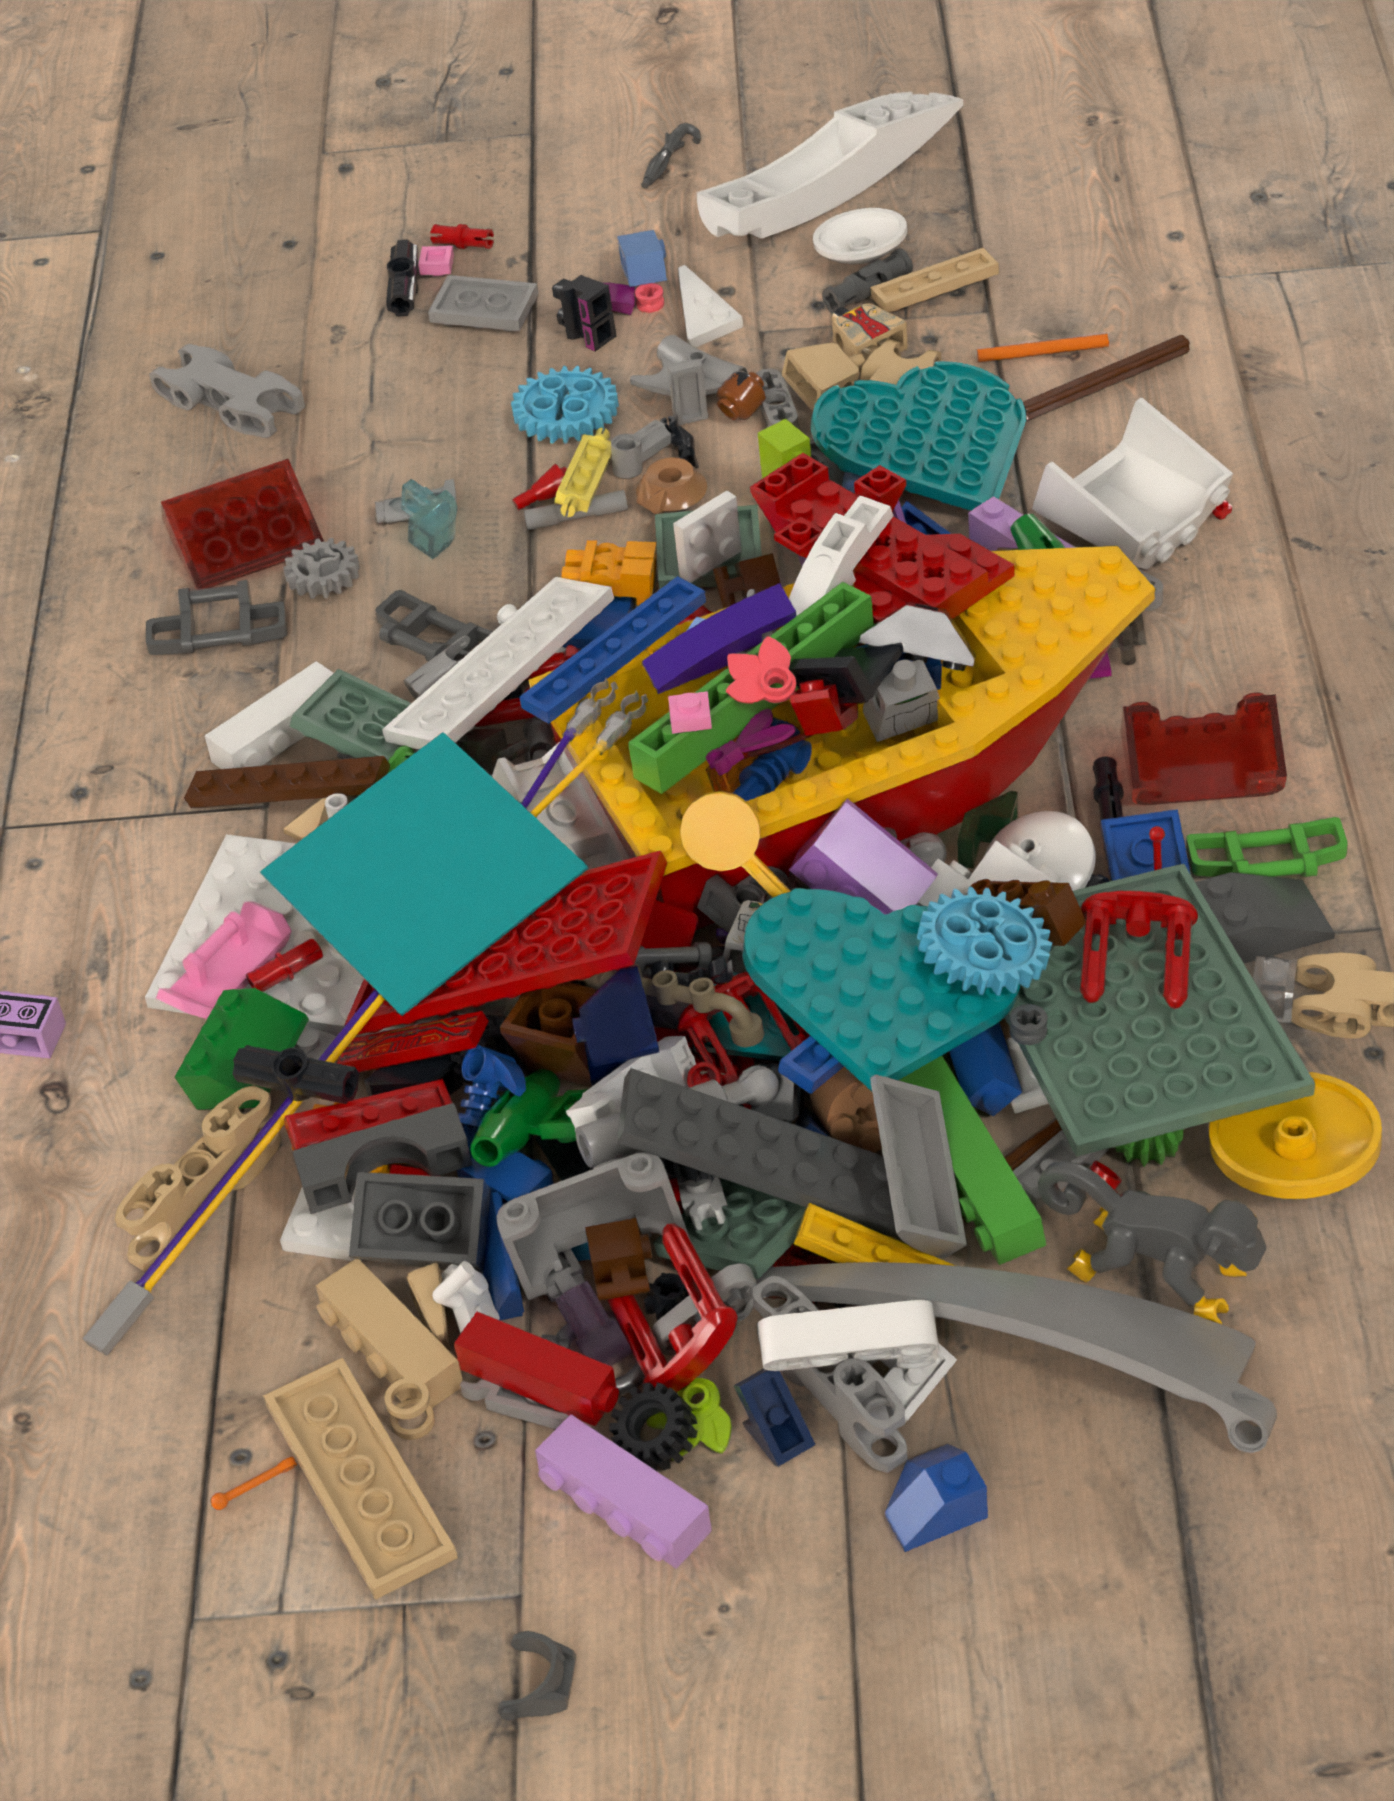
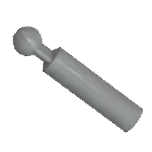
M756 1065L744 1070L736 1082L721 1086L713 1079L690 1087V1089L736 1105L747 1103L754 1107H760L773 1101L778 1093L779 1083L773 1071L764 1066ZM620 1112L576 1128L578 1148L585 1163L590 1168L639 1151L617 1142Z

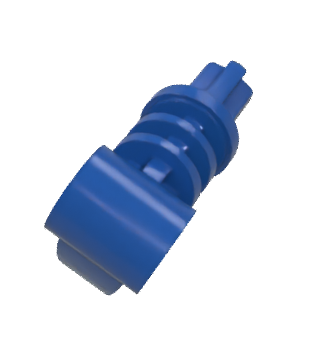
M773 716L770 727L780 724H793ZM794 726L795 733L792 736L761 750L803 739V736L798 728ZM801 740L780 750L759 755L750 766L745 767L740 773L739 781L741 785L732 794H736L745 801H749L775 791V788L788 776L789 771L800 774L806 768L811 757V743Z
M480 1045L467 1051L461 1067L463 1077L473 1082L472 1086L467 1085L464 1089V1093L470 1094L469 1100L463 1099L460 1103L461 1107L466 1108L465 1114H458L467 1138L471 1159H474L471 1154V1144L481 1121L490 1110L492 1102L496 1103L501 1097L496 1094L497 1091L502 1092L509 1089L514 1095L519 1097L526 1091L524 1074L516 1064L515 1059Z

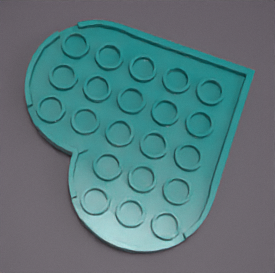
M939 361L934 362L933 367L920 370L916 366L908 370L901 376L896 385L881 381L857 380L854 382V386L841 389L838 385L831 387L815 403L810 427L812 437L818 448L827 458L837 464L840 470L864 476L881 465L906 479L904 490L972 511L993 496L1000 499L1023 433L1026 411L1021 398L1015 399L1008 391L1010 385L998 376L969 364Z
M796 888L762 904L752 914L745 929L742 956L746 970L754 983L871 1092L870 1078L875 1074L900 1080L1000 1022L1013 1008L1020 988V984H1018L1017 991L1013 994L1006 987H1002L1000 996H997L991 987H986L984 994L980 995L975 985H971L969 989L964 991L962 990L963 981L956 980L949 984L947 983L949 975L947 972L941 974L933 973L936 963L924 962L926 952L918 950L920 940L917 939L922 913L927 911L928 906L909 905L885 915L862 897H853L830 890Z

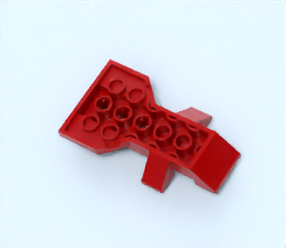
M801 453L750 486V493L776 532L774 540L796 554L807 558L823 529L835 513L844 516L860 495L890 506L893 512L906 487V479L879 465L854 482V494L829 479L827 466ZM894 516L852 570L856 579L854 587L871 596L874 624L907 602L947 609L954 619L1015 576L1013 563L960 533L925 535Z

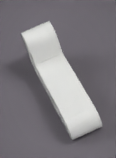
M910 1300L776 1315L764 1318L758 1322L763 1368L769 1371L838 1365L842 1361L855 1358L864 1361L896 1358L897 1366L904 1369L922 1368L932 1365L937 1361L939 1345L932 1302L928 1300Z

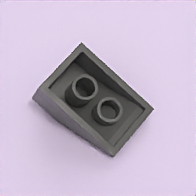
M1230 872L1195 882L1244 964L1335 938V932L1303 880Z
M357 1172L349 1257L414 1267H425L438 1263L441 1270H446L451 1264L459 1266L463 1261H466L476 1271L483 1273L491 1189L484 1179Z

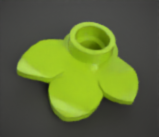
M696 1378L677 1393L692 1408L693 1411L691 1412L697 1419V1424L692 1425L697 1430L696 1438L688 1437L687 1440L693 1445L692 1449L702 1441L712 1451L722 1454L727 1448L731 1437V1419L720 1407L721 1395L717 1386L709 1379ZM695 1394H705L704 1399L700 1403H691V1398ZM655 1414L647 1420L646 1424L651 1428L664 1429L667 1422L666 1414ZM685 1449L679 1452L681 1456L688 1453Z

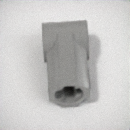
M655 419L634 434H619L611 440L612 470L617 477L634 478L638 476L643 469L642 463L671 443V433L667 431L664 423Z

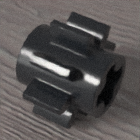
M663 1272L655 1279L653 1284L649 1283L650 1292H647V1297L644 1299L646 1314L656 1313L658 1321L689 1296L679 1275L674 1273L665 1274Z

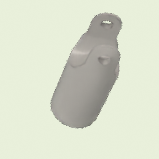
M467 635L462 636L404 679V684L415 699L420 697L459 662L453 659L468 646L470 637Z

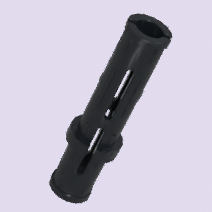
M1108 756L1100 757L1093 762L1096 782L1093 788V796L1099 804L1101 822L1103 819L1124 817L1121 803L1124 790L1123 785L1118 781L1116 760Z

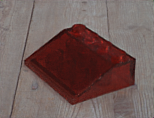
M289 459L161 501L162 520L196 590L212 588L284 563L285 558L293 557L291 552L293 549H303L302 543L304 542L310 546L314 545L315 540L318 538L321 542H324Z

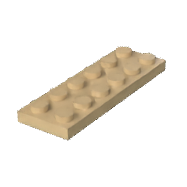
M343 1357L263 1395L269 1412L375 1600L458 1558L452 1541Z

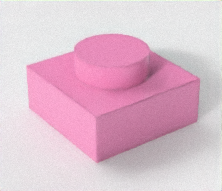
M453 246L422 247L418 264L420 275L441 276L443 274H451L454 259Z
M708 691L668 696L672 734L712 729Z

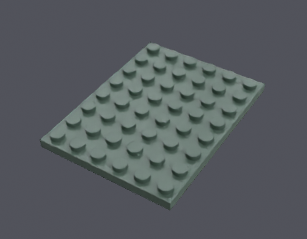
M1184 863L1073 891L1080 908L1088 897L1097 893L1111 891L1162 893L1183 898L1196 908L1198 919L1191 928L1188 998L1180 1008H1170L1163 997L1167 928H1161L1160 921H1151L1150 932L1146 936L1135 937L1127 933L1126 919H1116V925L1110 924L1105 991L1096 1003L1085 1001L1080 992L1084 925L1065 946L1051 947L1046 970H1042L1039 980L1032 979L1029 988L1020 985L1016 1002L1008 1015L1005 1016L1010 1027L1011 1012L1020 1005L1034 1004L1046 1011L1048 1016L1047 1035L1044 1040L1034 1045L1018 1044L1076 1157L1314 1095V1080ZM1094 934L1091 950L1098 951L1100 935ZM1181 940L1174 941V955L1177 957L1182 956Z

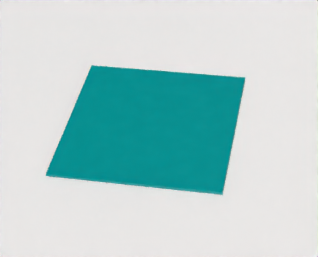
M442 732L262 869L260 873L403 1016L588 870L589 867L453 740Z

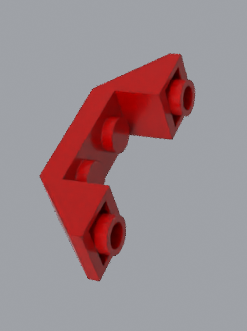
M822 679L800 683V689L790 695L791 705L806 736L841 731L858 719V704H839L836 684L824 686Z

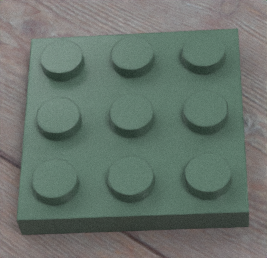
M757 505L737 506L742 551L715 567L727 566L730 579L737 577L734 564L739 561L762 556ZM692 511L655 514L659 590L679 576L673 523ZM713 569L691 582V584L699 588L716 587Z
M337 669L293 713L289 726L302 732L308 738L317 739L334 747L336 751L342 754H348L355 758L385 756L387 761H389L395 751L402 745L386 742L382 729L412 703Z
M720 1178L727 1205L722 1206L725 1216L724 1223L718 1224L717 1218L708 1217L701 1222L703 1230H696L691 1216L686 1217L685 1212H683L681 1215L689 1238L704 1267L722 1270L733 1264H746L751 1268L754 1278L759 1279L794 1243L806 1207ZM660 1235L653 1242L657 1256L670 1259L662 1243V1235Z

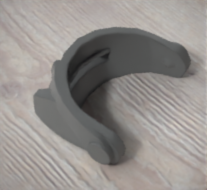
M522 1631L513 1635L511 1640L513 1648L519 1651L540 1654L551 1663L545 1680L536 1690L521 1699L500 1702L498 1714L505 1720H514L521 1717L547 1716L566 1710L568 1708L577 1658L574 1650L553 1641L546 1635L533 1631Z

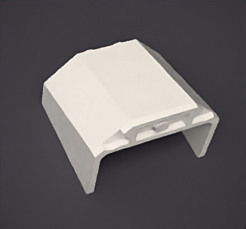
M1139 398L1133 406L1122 441L1102 459L1074 479L1054 462H1050L1045 466L1032 509L1097 547L1118 546L1136 567L1147 570L1158 561L1161 563L1165 562L1173 554L1175 548L1181 544L1187 545L1195 538L1199 527L1215 507L1220 505L1229 495L1230 489L1228 486L1233 473L1146 400Z

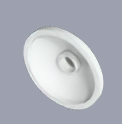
M864 208L844 212L826 220L815 230L813 234L814 248L819 254L835 262L866 264L878 260L896 249L907 235V223L901 214L888 209Z
M1056 811L1034 812L1012 821L994 837L985 852L986 855L995 841L1006 848L1012 842L1025 852L1034 848L1031 852H1028L1030 857L1026 862L1037 869L1043 863L1061 876L1058 883H1069L1072 891L1086 887L1093 874L1096 861L1095 846L1086 828L1070 815Z

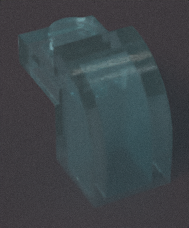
M410 479L402 485L401 509L411 515L408 525V542L434 559L447 549L455 538L457 504L449 491L444 490L441 494L435 496L430 489Z

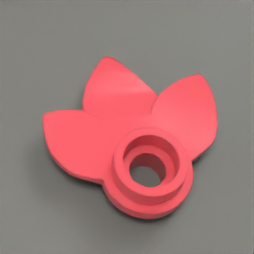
M769 636L766 637L760 646L758 656L728 654L729 673L735 681L728 686L726 693L734 700L746 704H752L761 700L781 703L790 699V695L795 692L796 679L789 670L790 654L776 639ZM774 683H779L783 687L772 688L770 686Z

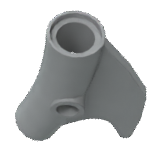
M670 335L665 337L657 348V357L663 365L662 370L654 375H633L630 377V383L651 392L671 396L668 366L700 358L703 365L705 392L708 395L717 393L718 388L733 372H748L743 366L714 357L691 346L676 335Z

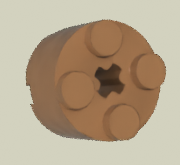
M843 1067L810 1094L812 1110L832 1138L876 1153L882 1149L873 1093L848 1069Z

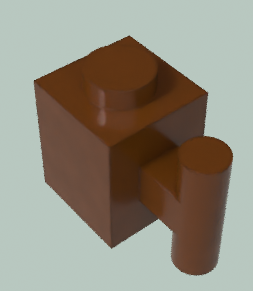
M773 553L739 561L734 564L737 574L736 578H729L727 566L713 569L723 609L736 603L734 593L741 592L743 599H745L750 589H754L755 594L779 583L781 584Z
M632 1218L585 1227L598 1301L650 1292L644 1260L652 1259L648 1233L639 1234L637 1219Z

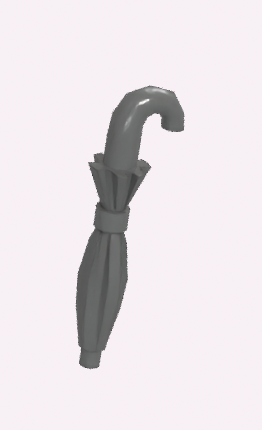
M683 123L679 124L671 134L665 133V145L650 160L641 184L644 189L652 185L665 172L673 152L685 145V142L682 141L685 134L692 135L695 144L700 143L701 134L698 128L692 124Z

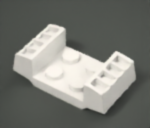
M685 1036L665 1037L647 1050L631 1057L584 1092L582 1098L566 1111L568 1117L572 1120L575 1132L579 1126L620 1112L624 1078L630 1068L689 1088L687 1076L690 1069L696 1065V1062ZM639 1150L634 1153L622 1156L620 1158L594 1166L593 1168L595 1169L606 1164L612 1163L614 1161L620 1160L622 1158L628 1157L630 1155L641 1153L644 1151Z

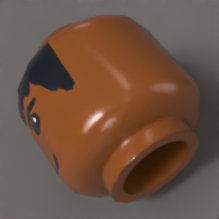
M733 372L717 390V406L720 411L734 421L737 419H749L765 402L766 395L763 389V380L754 372Z

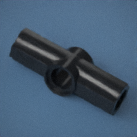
M409 239L398 240L396 245L391 247L390 261L387 263L388 288L386 305L388 311L393 312L397 317L408 316V313L415 308V296L419 291L417 281L419 250L418 246L411 243Z
M246 1045L244 1048L238 1049L233 1059L234 1070L232 1074L237 1082L284 1091L288 1098L294 1101H303L313 1097L347 1104L348 1101L354 1100L358 1091L359 1072L356 1067L308 1058L304 1051L298 1048H288L279 1052Z

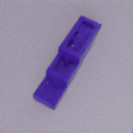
M779 583L710 616L642 661V665L657 693L660 694L728 666V654H737L759 645L762 642V634L787 624L796 617V610Z

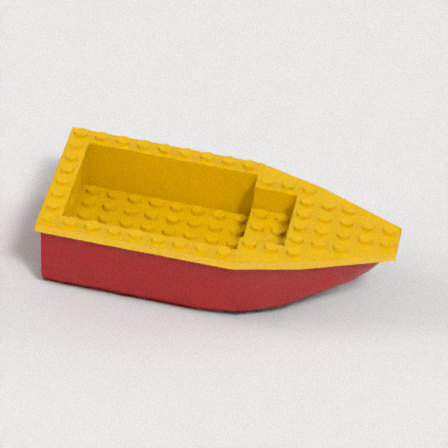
M1118 546L992 551L1014 564L1015 576L953 619L975 652L976 658L973 667L966 665L965 671L942 666L941 689L937 690L940 699H937L938 721L877 742L863 714L864 703L858 704V719L846 729L808 736L805 735L790 699L780 703L771 710L774 717L787 721L798 728L803 739L811 743L812 752L806 768L800 774L789 771L788 776L775 788V791L747 801L757 814L761 829L755 855L767 867L779 868L789 877V869L798 850L847 798L881 827L894 829L898 841L924 832L936 835L982 813L1034 762L1116 637L1155 600L1154 586ZM795 583L782 587L788 598ZM720 609V610H718V611H716V612L710 613V614L705 615V616H702V617H700V618L707 619V618H709L710 616H712V615H714V614H716V613H718V612H720V611H722V610H724V609ZM691 620L672 628L607 679L609 687L596 693L594 697L595 705L599 699L610 695L612 692L611 683L616 682L618 689L615 690L616 697L614 701L607 706H602L594 721L591 719L579 734L576 733L566 747L576 763L579 764L600 742L599 737L609 726L608 721L622 710V700L628 695L635 694L637 690L639 701L632 702L626 706L624 710L626 716L622 719L625 721L629 712L636 711L641 707V696L646 694L648 702L645 703V713L637 719H632L626 732L623 734L621 731L610 747L606 746L582 772L629 858L661 850L668 863L656 900L696 914L698 917L696 930L715 923L697 908L706 881L718 874L733 887L750 876V874L742 866L731 870L716 871L704 868L692 860L682 845L680 827L683 815L694 800L706 793L718 791L733 793L741 785L739 781L740 773L745 767L750 766L758 756L743 759L732 766L724 774V782L720 788L715 787V779L711 776V768L706 760L661 794L634 778L628 745L629 741L670 711L668 696L695 693L728 668L726 666L660 694L657 693L642 665V661L677 636L686 632L694 621ZM859 643V644H857L855 647H857V646H862V645H866V644ZM552 671L537 676L535 678L529 679L530 688L537 684L539 681H541L543 678H545ZM590 692L550 723L556 744L561 741L570 729L569 724L579 713L578 708L582 703L592 698ZM762 748L756 749V750H753V751H748V752L745 753V755L748 754V753H752V752H755V751H759V750H761Z

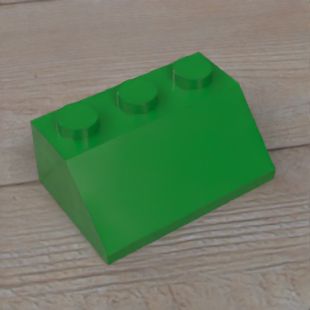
M256 988L223 990L174 1078L197 1110L214 1109L220 1102L238 1090L252 1085L237 1082L232 1074L234 1070L233 1059L239 1048L250 1045L279 1052L288 1048H294L309 1018L305 1013ZM257 1086L268 1093L271 1091V1088ZM248 1100L242 1103L239 1108H255L260 1101Z

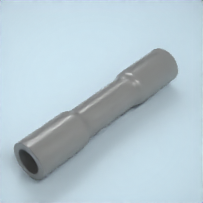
M620 490L594 496L587 513L578 511L572 517H567L568 510L566 515L563 516L560 511L562 505L552 504L524 510L527 530H532L577 518L628 510L625 492Z

